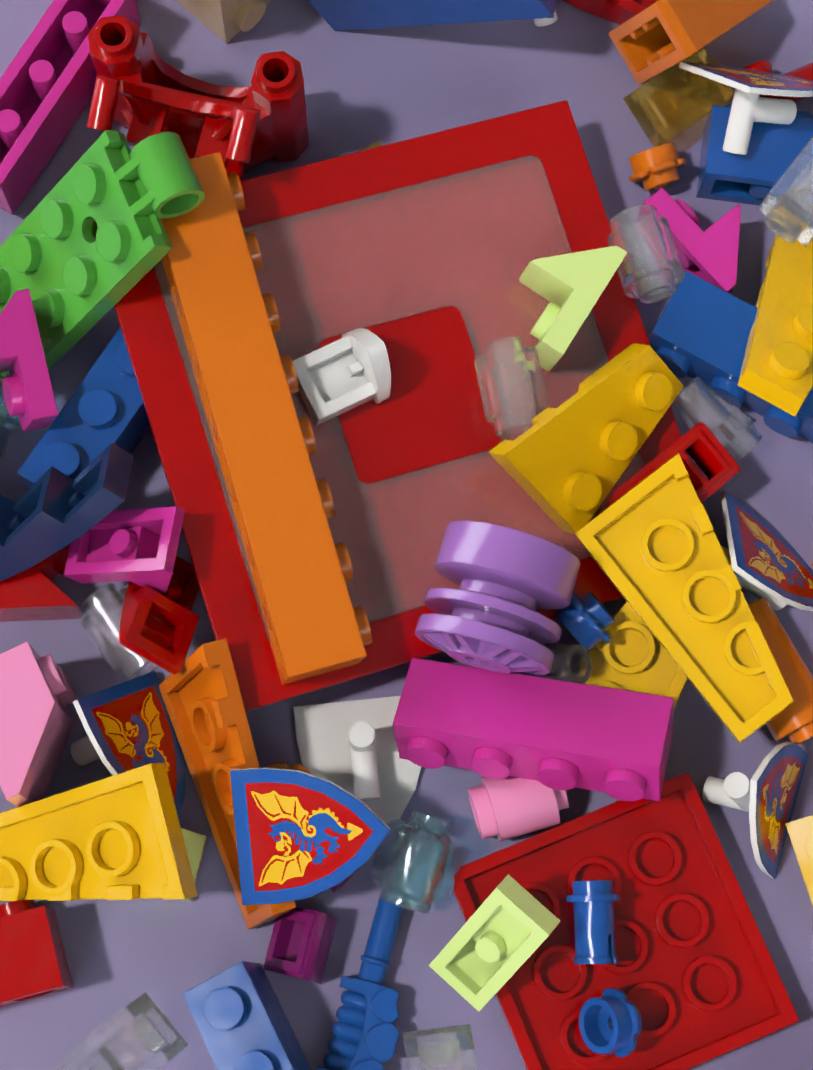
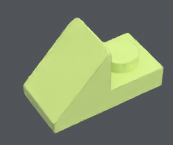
M616 245L530 261L519 277V281L548 300L549 303L530 331V334L539 339L528 359L548 372L554 367L581 328L628 253L627 251Z
M508 874L429 964V967L480 1012L560 923V920Z

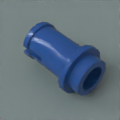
M613 881L572 882L573 895H567L566 902L573 903L574 964L618 963L615 945L614 901H620V894H613Z

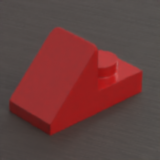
M70 544L35 566L0 582V622L81 619L85 617L78 605L52 582L59 574L66 577L64 576Z

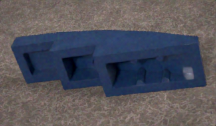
M111 443L75 479L52 466L16 502L0 494V582L35 566L74 542L122 504L126 499L134 456Z

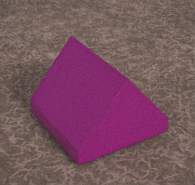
M298 907L276 918L264 962V970L321 984L337 919L320 911Z

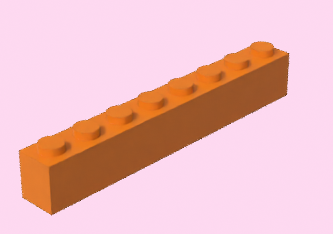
M219 152L190 159L205 193V199L198 207L184 215L161 219L173 247L161 260L282 685L359 664L367 656L364 646L372 643V635L362 605L352 607L345 582L353 580V569L344 542L334 544L327 519L335 517V509L328 483L325 479L315 480L309 456L316 455L317 449L310 421L307 416L297 418L291 394L298 393L295 368L289 354L279 356L273 333L280 331L277 306L271 293L261 294L255 272L262 271L263 269L258 241L253 232L244 234L238 211L245 210L242 186L236 172L226 173L222 156Z

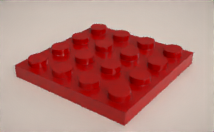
M689 772L665 781L660 801L643 798L637 801L619 800L446 872V877L465 923L508 874L560 920V923L545 941L495 994L526 1070H688L799 1021ZM613 881V894H620V901H614L615 945L618 963L574 964L573 903L566 902V896L573 895L572 882ZM608 988H616L623 991L627 996V1000L636 1005L642 1018L641 1033L636 1039L637 1046L631 1054L625 1057H617L615 1053L607 1055L593 1052L583 1041L579 1029V1014L584 1003L591 998L601 997L603 990Z

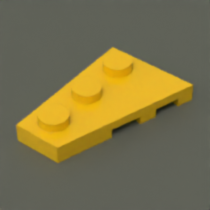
M633 343L579 383L578 392L557 408L547 407L531 419L533 424L531 428L513 441L503 440L491 449L489 453L563 532L575 534L588 524L684 386L650 345Z

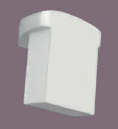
M355 328L342 334L341 339L292 361L297 376L298 391L316 426L372 399L378 404L390 396L391 369L387 349L384 342L368 329Z

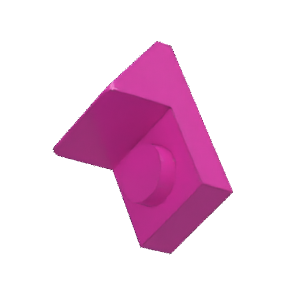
M660 188L643 202L636 227L682 276L688 271L732 294L737 280L741 206L739 204L703 232L700 228L698 217L692 208L680 199L674 200L663 188Z
M29 289L16 291L0 313V371H8L9 377L2 380L3 396L9 415L19 416L22 433L46 429L58 416Z
M177 506L112 511L83 536L70 543L64 576L81 584L131 581L141 587L147 585L166 596L173 574L185 511Z

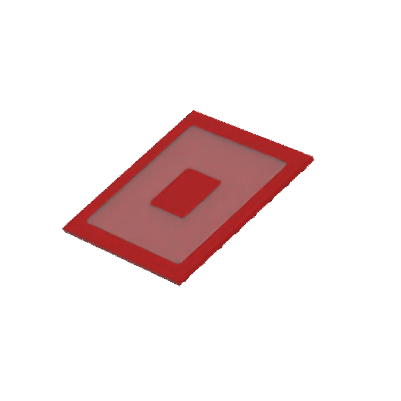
M567 100L240 181L244 195L245 210L238 211L244 234L253 232L258 241L263 269L255 273L261 294L271 293L277 306L280 331L273 333L279 356L289 354L293 361L341 339L342 334L355 328H365L376 334L384 342L389 357L391 369L390 396L378 404L372 399L316 426L299 391L298 393L291 394L297 418L307 416L314 433L317 453L316 455L309 456L315 480L325 479L332 495L335 517L329 518L327 521L334 544L344 542L351 560L353 580L345 583L352 607L362 605L369 622L372 643L364 646L367 656L359 664L282 685L162 260L115 304L116 315L174 506L185 511L181 529L215 640L227 639L245 712L409 663L412 658L422 659L442 653L443 651L421 641L414 632L418 619L422 614L436 613L424 603L426 592L430 588L459 589L458 585L441 576L434 568L446 526L450 522L462 520L485 522L513 528L552 542L575 555L581 563L573 592L582 598L591 591L602 604L623 598L618 589L576 538V535L563 532L489 453L491 449L503 440L513 441L533 426L531 419L547 407L557 408L578 392L579 383L631 344L650 345L630 283L621 262L564 355L548 372L528 359L539 339L530 334V331L550 302L519 281V277L530 261L544 257L616 246ZM671 406L609 494L681 437ZM702 502V504H703V506H704V509H705V511H706V513H707L705 504H704V502ZM596 511L590 519V521L597 517L600 513ZM536 609L537 612L550 620L558 617L556 614L557 609Z

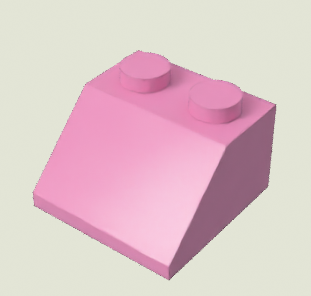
M28 642L0 654V786L6 800L17 807L46 797L74 724L66 705L76 700L73 689L62 667L57 666L51 654L40 657Z

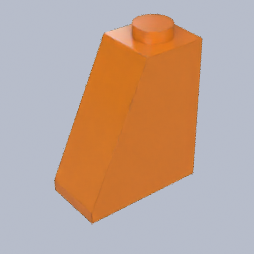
M658 0L610 31L608 35L637 84L640 85L699 51L773 0Z

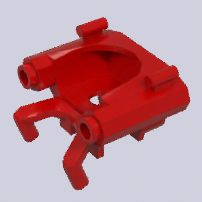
M123 15L100 18L89 31L90 54L97 77L86 127L104 132L105 130H112L113 122L115 121L125 129H128L126 140L130 146H135L140 141L154 134L175 132L180 136L189 159L220 152L226 173L236 172L240 181L246 180V169L270 158L277 163L298 160L309 146L304 77L301 62L285 51L261 54L256 61L251 86L240 88L214 85L187 76L164 62L154 48L148 33L140 32L139 26Z

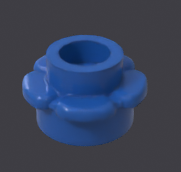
M591 591L582 598L573 592L569 606L565 609L556 610V614L566 628L587 651H590L602 640L607 644L612 641L610 633L605 629L614 623L615 620Z
M608 988L603 990L601 997L591 998L584 1003L579 1014V1029L583 1041L593 1052L607 1055L615 1053L617 1057H625L631 1054L637 1046L636 1039L641 1033L642 1018L636 1005L627 1000V996L623 991L616 988Z

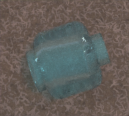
M413 809L410 821L395 819L387 822L386 824L391 828V831L378 846L370 869L372 880L382 888L379 897L406 909L430 913L432 904H444L453 896V888L466 854L465 845L459 838L448 833L451 824L450 820L428 812Z

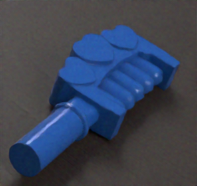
M379 898L364 955L360 956L362 962L358 977L342 976L339 987L348 990L342 992L341 1002L343 1006H340L336 1011V1017L339 1021L335 1022L332 1026V1033L335 1037L330 1038L328 1041V1049L331 1053L326 1054L323 1058L325 1067L317 1066L316 1070H385L382 1062L389 1061L395 1055L396 1043L400 1038V1034L393 1022L398 1020L400 1015L397 1007L400 996L398 991L384 987L383 983L387 968L391 967L389 961L404 909L403 904Z

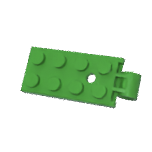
M105 130L0 246V313L16 291L30 290L48 371L173 248L161 219L184 215L198 207L205 199V193L180 136L175 132L154 134L140 141L131 150L124 133H120L118 130Z

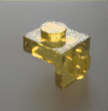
M705 47L682 60V62L719 65L711 58ZM679 62L648 80L624 97L623 100L652 145L656 147L668 143L710 113L713 105L722 106L733 99L734 93L730 86L679 68Z

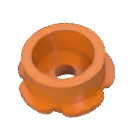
M674 142L647 149L628 158L633 172L629 179L632 183L642 182L645 192L665 187L680 180L677 169L685 166L687 159L679 158Z

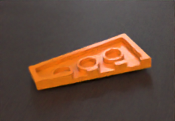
M226 638L202 644L185 660L182 670L175 675L171 673L159 685V689L244 921L249 930L275 920L296 908L294 901L278 904L242 905L230 770L260 768L228 642Z

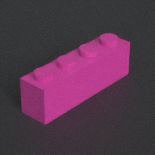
M53 0L1 76V209L14 215L93 97L97 74L90 54L89 31L100 18L123 15L140 27L141 20L136 0Z
M412 658L394 717L393 729L399 757L410 760L412 763L424 768L435 769L442 766L473 770L477 774L490 779H504L510 776L536 780L556 790H570L576 787L606 792L609 796L622 801H637L641 798L660 801L674 733V698L523 674L492 672L477 667Z

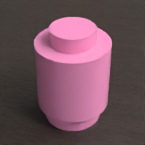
M510 776L504 779L482 777V785L467 789L474 821L482 840L497 836L499 841L559 825V810L569 808L566 790L552 789L536 780Z

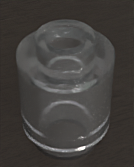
M647 204L633 206L619 212L610 220L611 233L608 236L609 246L617 245L628 252L617 269L625 295L629 298L640 299L642 303L646 304L660 302L671 297L677 290L676 286L685 278V271L668 220L659 215L655 206Z
M511 337L486 344L484 346L485 354L474 360L486 422L493 423L495 435L498 437L523 434L533 426L531 419L549 407L537 348L534 346H523L521 338Z
M110 583L95 591L84 601L82 606L86 612L81 617L79 624L114 672H123L128 680L152 672L159 666L119 644L120 619L128 585L117 588L114 583Z

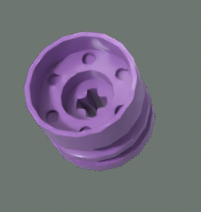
M466 520L450 522L446 526L434 568L441 576L458 585L459 589L430 588L426 592L424 603L436 613L422 614L418 619L414 634L426 644L446 652L450 657L467 665L499 673L514 672L526 675H546L551 671L555 656L550 649L541 644L556 643L560 639L562 630L557 623L540 614L536 609L554 610L565 609L569 606L581 563L575 555L563 547L513 528Z

